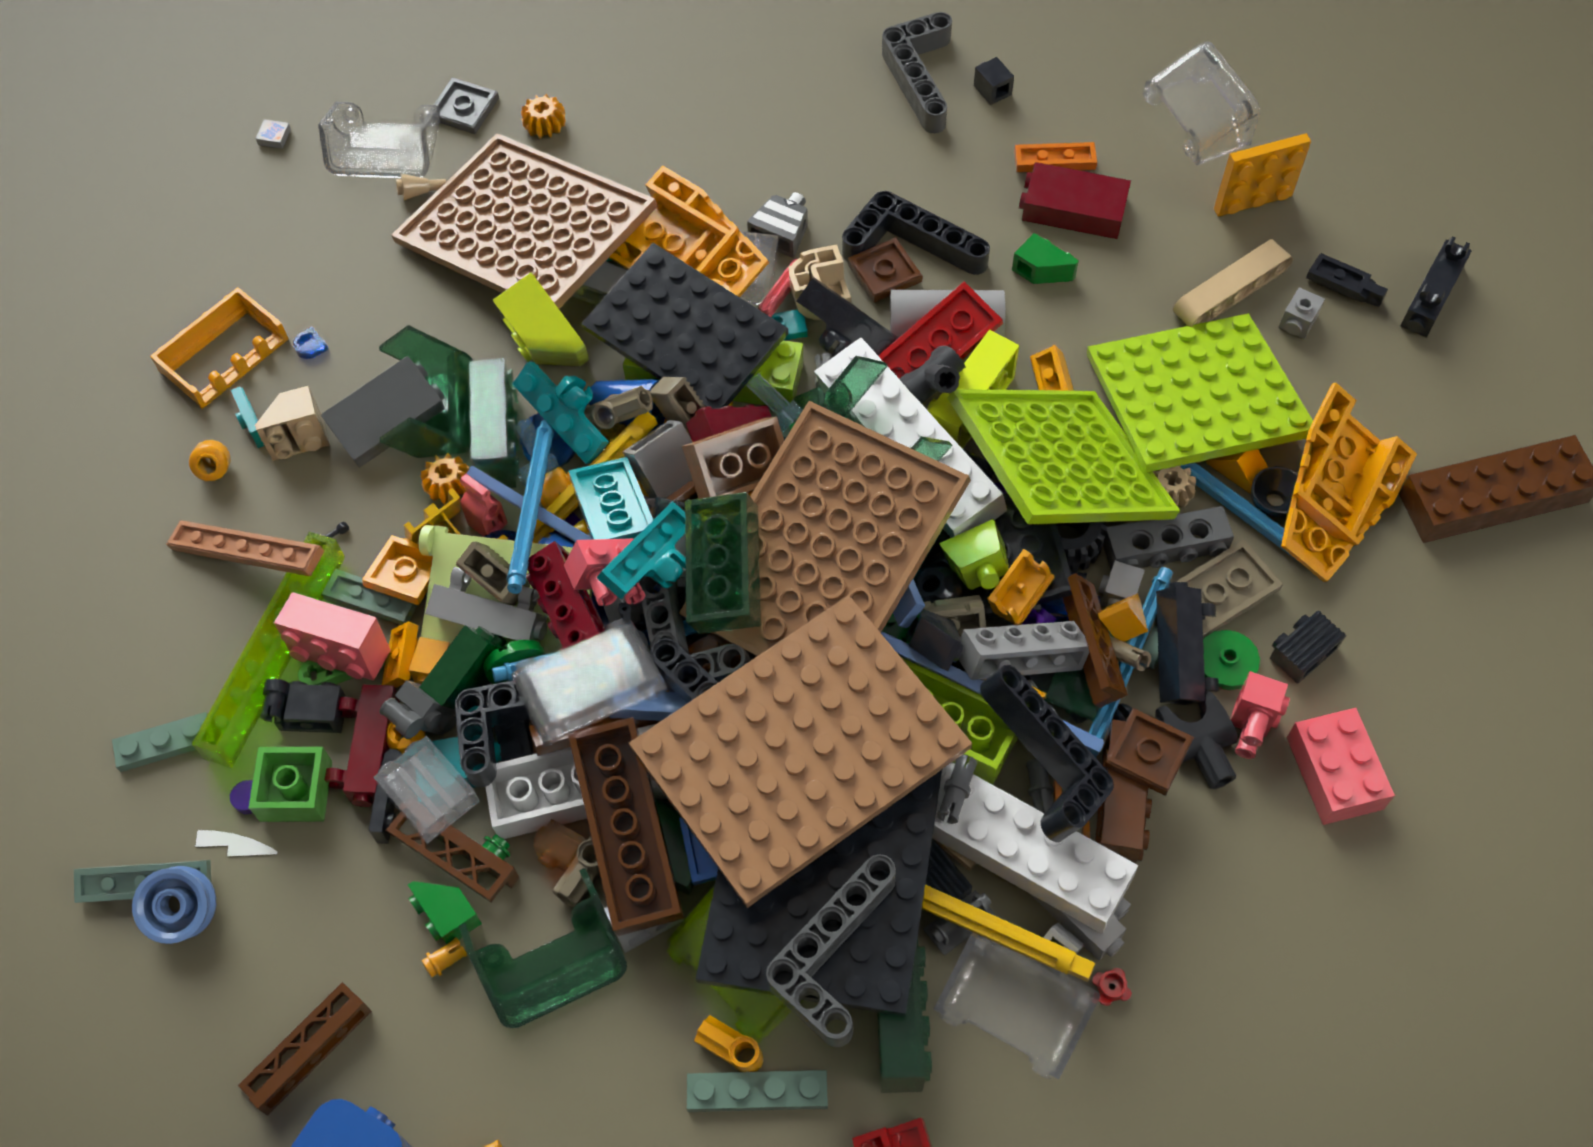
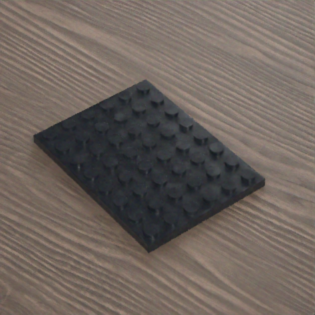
M943 769L888 807L877 818L864 824L748 908L718 869L696 974L697 983L774 995L770 990L766 976L767 967L770 962L870 857L881 854L891 858L895 864L896 882L893 890L811 978L843 1007L906 1017ZM882 869L875 870L871 874V877L878 881L885 880L889 876L888 872ZM855 894L850 896L847 902L852 906H860L866 899L862 895ZM832 919L828 920L823 925V928L828 932H835L840 929L842 924ZM806 945L800 949L799 955L803 958H811L816 955L818 950L812 945ZM782 971L775 976L774 981L781 985L788 984L792 980L793 975L788 971ZM808 995L802 999L818 1003L820 1001L814 995Z

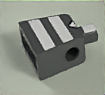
M796 192L792 193L788 200L778 195L772 196L747 221L748 239L794 258L808 225V209L804 206L806 203L805 198Z

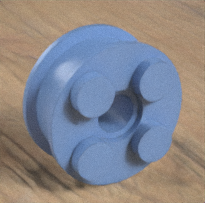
M187 866L161 869L148 875L137 887L132 901L134 921L140 931L149 939L165 944L178 943L198 935L210 924L216 910V893L212 883L202 872ZM171 896H175L180 902V909L177 913H174L169 908Z

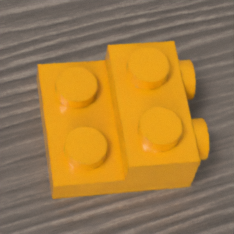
M391 535L363 577V586L419 605L428 592L433 556L422 555L419 551V544L412 542L410 539H402Z

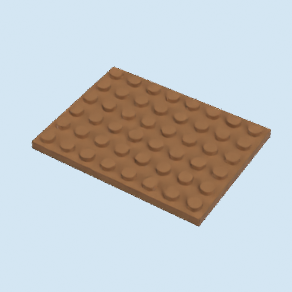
M497 133L391 236L395 243L500 293H503L532 272L560 309L658 206L655 198Z
M808 401L679 614L722 639L739 645L755 657L848 595L881 633L971 479L967 474Z
M849 595L629 742L632 751L747 908L972 748V742Z

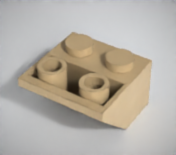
M309 386L279 393L255 425L273 461L287 459L307 451H316L330 445L324 419L321 417V412Z

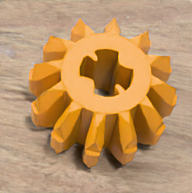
M547 93L540 98L536 95L534 100L527 99L526 105L522 106V125L525 127V130H528L530 136L537 135L541 139L544 135H548L551 138L552 133H560L561 127L565 126V109L556 97L549 98Z
M447 453L444 458L440 459V457L435 455V462H426V470L421 471V485L424 492L429 494L433 501L440 498L441 502L445 505L448 500V491L452 488L458 495H464L466 491L464 486L460 484V479L468 472L469 466L463 463L459 456L452 459V456Z

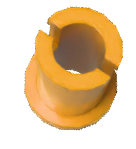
M457 937L434 953L430 954L427 952L425 954L426 958L421 960L431 978L435 975L440 977L442 975L441 971L461 958L468 956L463 946L461 947Z

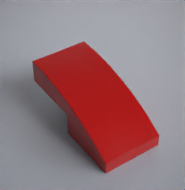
M921 1117L891 1128L883 1127L852 1138L854 1147H932L924 1119Z

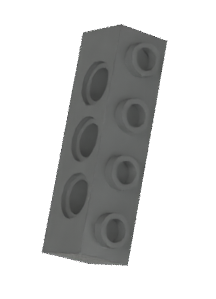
M1223 506L1178 514L1175 519L1144 520L1107 527L1103 547L1111 571L1115 560L1138 568L1148 566L1158 568L1170 562H1189L1201 556L1210 555L1211 557H1216L1230 548L1234 535ZM1193 535H1198L1202 539L1195 538ZM1163 540L1171 541L1173 544H1167ZM1134 546H1141L1144 550L1137 549Z

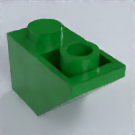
M1033 233L1014 253L1012 271L1032 284L1069 282L1076 278L1079 260L1074 258L1072 254L1064 252L1053 245L1048 239Z
M412 881L408 884V887L414 894L408 899L418 915L425 911L430 921L425 926L435 941L442 938L448 944L456 937L458 940L482 924L459 887Z

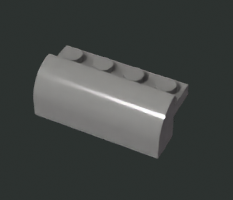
M891 290L890 332L900 337L953 290ZM974 290L1003 319V325L995 333L1005 337L1004 290Z

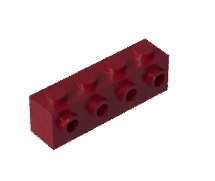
M553 541L529 557L527 569L529 573L526 574V578L540 596L537 598L538 605L551 620L548 626L552 634L562 644L559 650L564 660L568 664L573 663L579 668L592 666L614 652L615 648L587 589L574 590L564 567L569 552L556 541Z

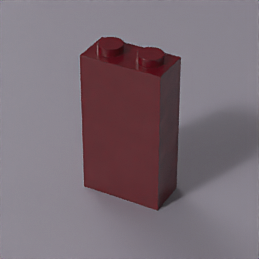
M1035 162L1033 172H1027L1024 188L1028 189L1027 193L1022 192L1019 202V209H1023L1022 221L1118 239L1131 180Z

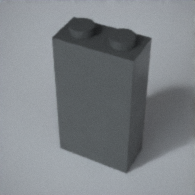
M406 356L321 414V417L359 468L445 410L442 399L445 398L444 394L436 383L432 385L428 383L425 379L428 373L419 361L413 363L410 357Z

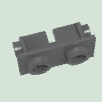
M974 890L961 900L997 917L989 907L991 901L985 893L979 895ZM938 917L923 929L944 956L974 934V932L941 917Z

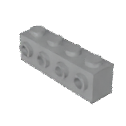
M1074 621L964 629L961 636L963 650L959 661L971 680L987 679L1004 665L1015 667L1022 675L1082 670L1089 654V648L1084 634Z

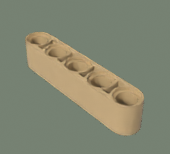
M1270 239L1182 296L1174 305L1173 312L1190 327H1193L1194 324L1209 322L1285 272L1291 265L1293 257L1273 239Z

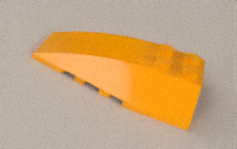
M662 165L645 185L650 196L655 198L658 207L609 258L629 270L649 246L655 243L733 294L741 297L769 264L768 259L724 215L719 206L711 201L703 189Z
M1337 383L1331 384L1308 431L1281 544L1285 551L1323 582H1327L1349 557V551L1352 547L1359 545L1364 539L1363 534L1370 526H1374L1379 521L1383 510L1389 508L1394 503L1417 455L1398 436L1379 440L1350 413L1357 400Z

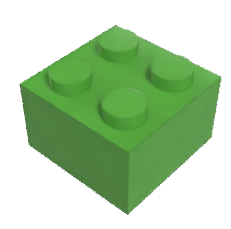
M258 747L249 809L260 822H324L329 791V782H325L324 778L326 768H332L333 762L323 747Z

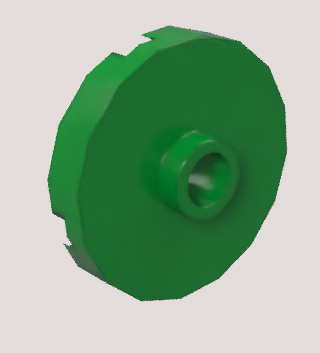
M1220 630L1214 631L1203 639L1205 678H1218L1221 689L1229 691L1241 689L1249 672H1258L1260 665L1258 649L1245 635L1236 631ZM1224 655H1230L1234 660H1227Z
M526 639L512 641L506 644L507 649L499 652V649L492 651L485 659L483 669L489 682L493 684L507 682L508 680L495 682L492 668L504 666L506 662L513 663L545 655L546 653L537 641ZM538 673L531 674V675H527V676H523V677H519V678H515V679H513V680H518V679H524V678L533 677V676H535V675L538 674Z

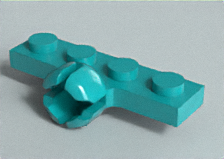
M527 362L512 385L586 464H591L609 442L584 414L586 406L593 398L592 388L588 386L583 391L586 382L575 375L564 376L556 386L535 362Z
M672 501L600 572L597 579L621 600L646 576L651 577L660 587L669 588L673 585L669 581H677L684 571L683 568L686 569L689 564L687 558L676 550L675 545L694 526L696 521Z

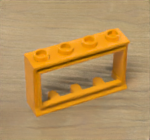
M237 287L216 305L204 312L188 327L181 330L169 342L158 348L150 357L161 374L166 376L203 409L289 340L278 319ZM245 314H249L272 333L265 340L261 336H256L252 340L254 349L244 357L238 353L233 354L230 358L233 366L222 375L217 371H212L208 376L211 384L201 392L193 385H189L174 372Z

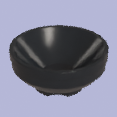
M1278 466L1261 470L1255 476L1251 486V498L1255 506L1269 516L1287 517L1298 474L1288 468ZM1270 494L1279 495L1283 499L1284 504L1280 506L1271 505L1267 500V496Z
M925 566L919 569L913 578L923 602L930 601L934 603L935 600L963 597L964 590L961 580L947 566ZM930 578H936L940 581L939 588L934 592L923 590L925 581Z

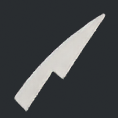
M213 830L197 831L195 847L228 846L227 856L272 855L278 853L263 843L234 833Z

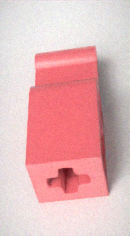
M465 474L460 479V484L464 486L466 491L461 499V507L466 521L470 527L483 537L493 538L508 523L502 504L490 495L491 492L468 474Z

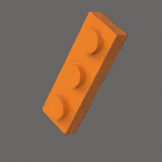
M1095 142L1015 145L1014 148L1016 172H1033L1035 162L1074 170H1096L1097 167Z

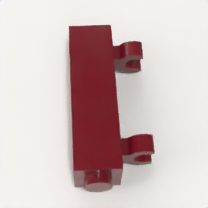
M363 684L360 700L351 697H340L338 710L343 711L342 717L356 718L347 770L326 768L324 781L329 782V788H343L344 794L355 806L370 807L374 803L379 771L384 759L383 756L384 753L390 750L386 742V735L391 721L381 715L379 711L382 704L389 698H395L400 703V700L395 696L397 691L391 685Z

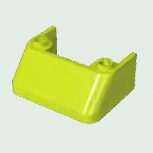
M532 272L493 299V302L505 317L502 320L512 332L511 337L519 346V352L527 362L533 360L536 364L581 366L589 360L585 344Z

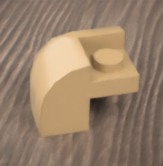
M837 244L800 253V258L793 262L791 266H788L790 288L795 302L814 276L851 303V296L844 279V263ZM796 302L798 311L804 317L813 320H821L819 317H817L812 312H810L805 307Z

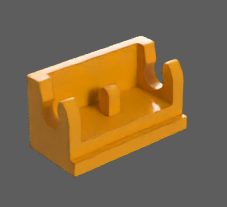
M1025 549L1022 550L988 597L993 612L1014 625H1021L1055 578L1044 561L1040 564L1033 559L1032 554Z

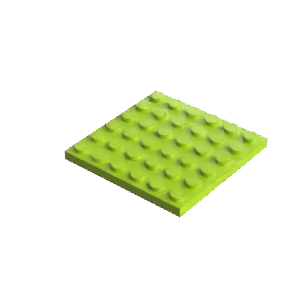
M1249 313L1194 324L1193 327L1184 326L1087 347V357L1145 473L1306 439L1313 422Z
M956 389L949 394L947 399L1027 524L1175 519L1179 514L1180 509L1153 472H1144L1127 435L1095 391Z

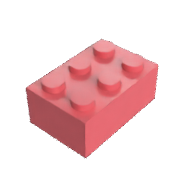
M293 592L274 622L281 635V639L289 650V654L294 659L300 662L313 661L330 671L334 669L344 671L355 679H362L363 677L374 681L391 651L376 617Z
M1357 708L1295 722L1286 738L1323 825L1381 811L1386 808L1395 794Z

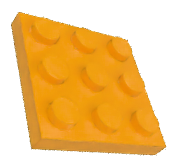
M1305 133L1230 153L1214 206L1217 216L1235 214L1244 209L1260 207L1266 203L1277 200L1282 201L1292 197L1311 144L1308 134Z

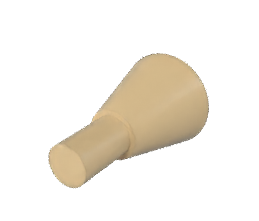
M401 174V179H396L397 195H403V200H407L432 190H438L446 183V179L428 180V178Z

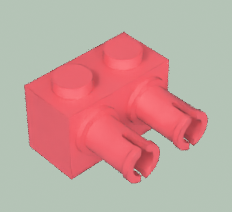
M634 539L576 540L564 564L574 590L592 589L599 606H603V604L608 606L615 602L617 596L601 583L597 577ZM639 582L625 596V601L629 605H631L632 601L633 605L640 603L646 596Z
M1251 671L1249 672L1237 696L1230 718L1234 727L1242 729L1238 745L1235 749L1237 755L1246 759L1255 758L1257 747L1263 743V737L1266 738L1271 727L1277 729L1281 716L1285 715L1290 698L1285 696L1288 684Z

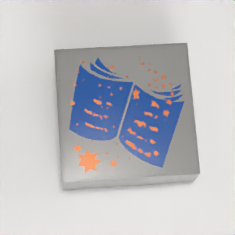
M264 119L256 136V142L260 146L283 149L291 127L286 122Z

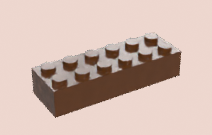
M1576 435L1411 474L1402 486L1399 496L1422 542L1427 543L1589 503L1593 498V466Z
M633 717L568 734L612 928L617 936L684 919L650 775L629 745V742L640 736Z

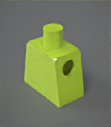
M994 519L939 543L950 568L968 589L973 590L979 586H982L984 589H993L999 584V577L1005 575L1009 570L1005 545Z

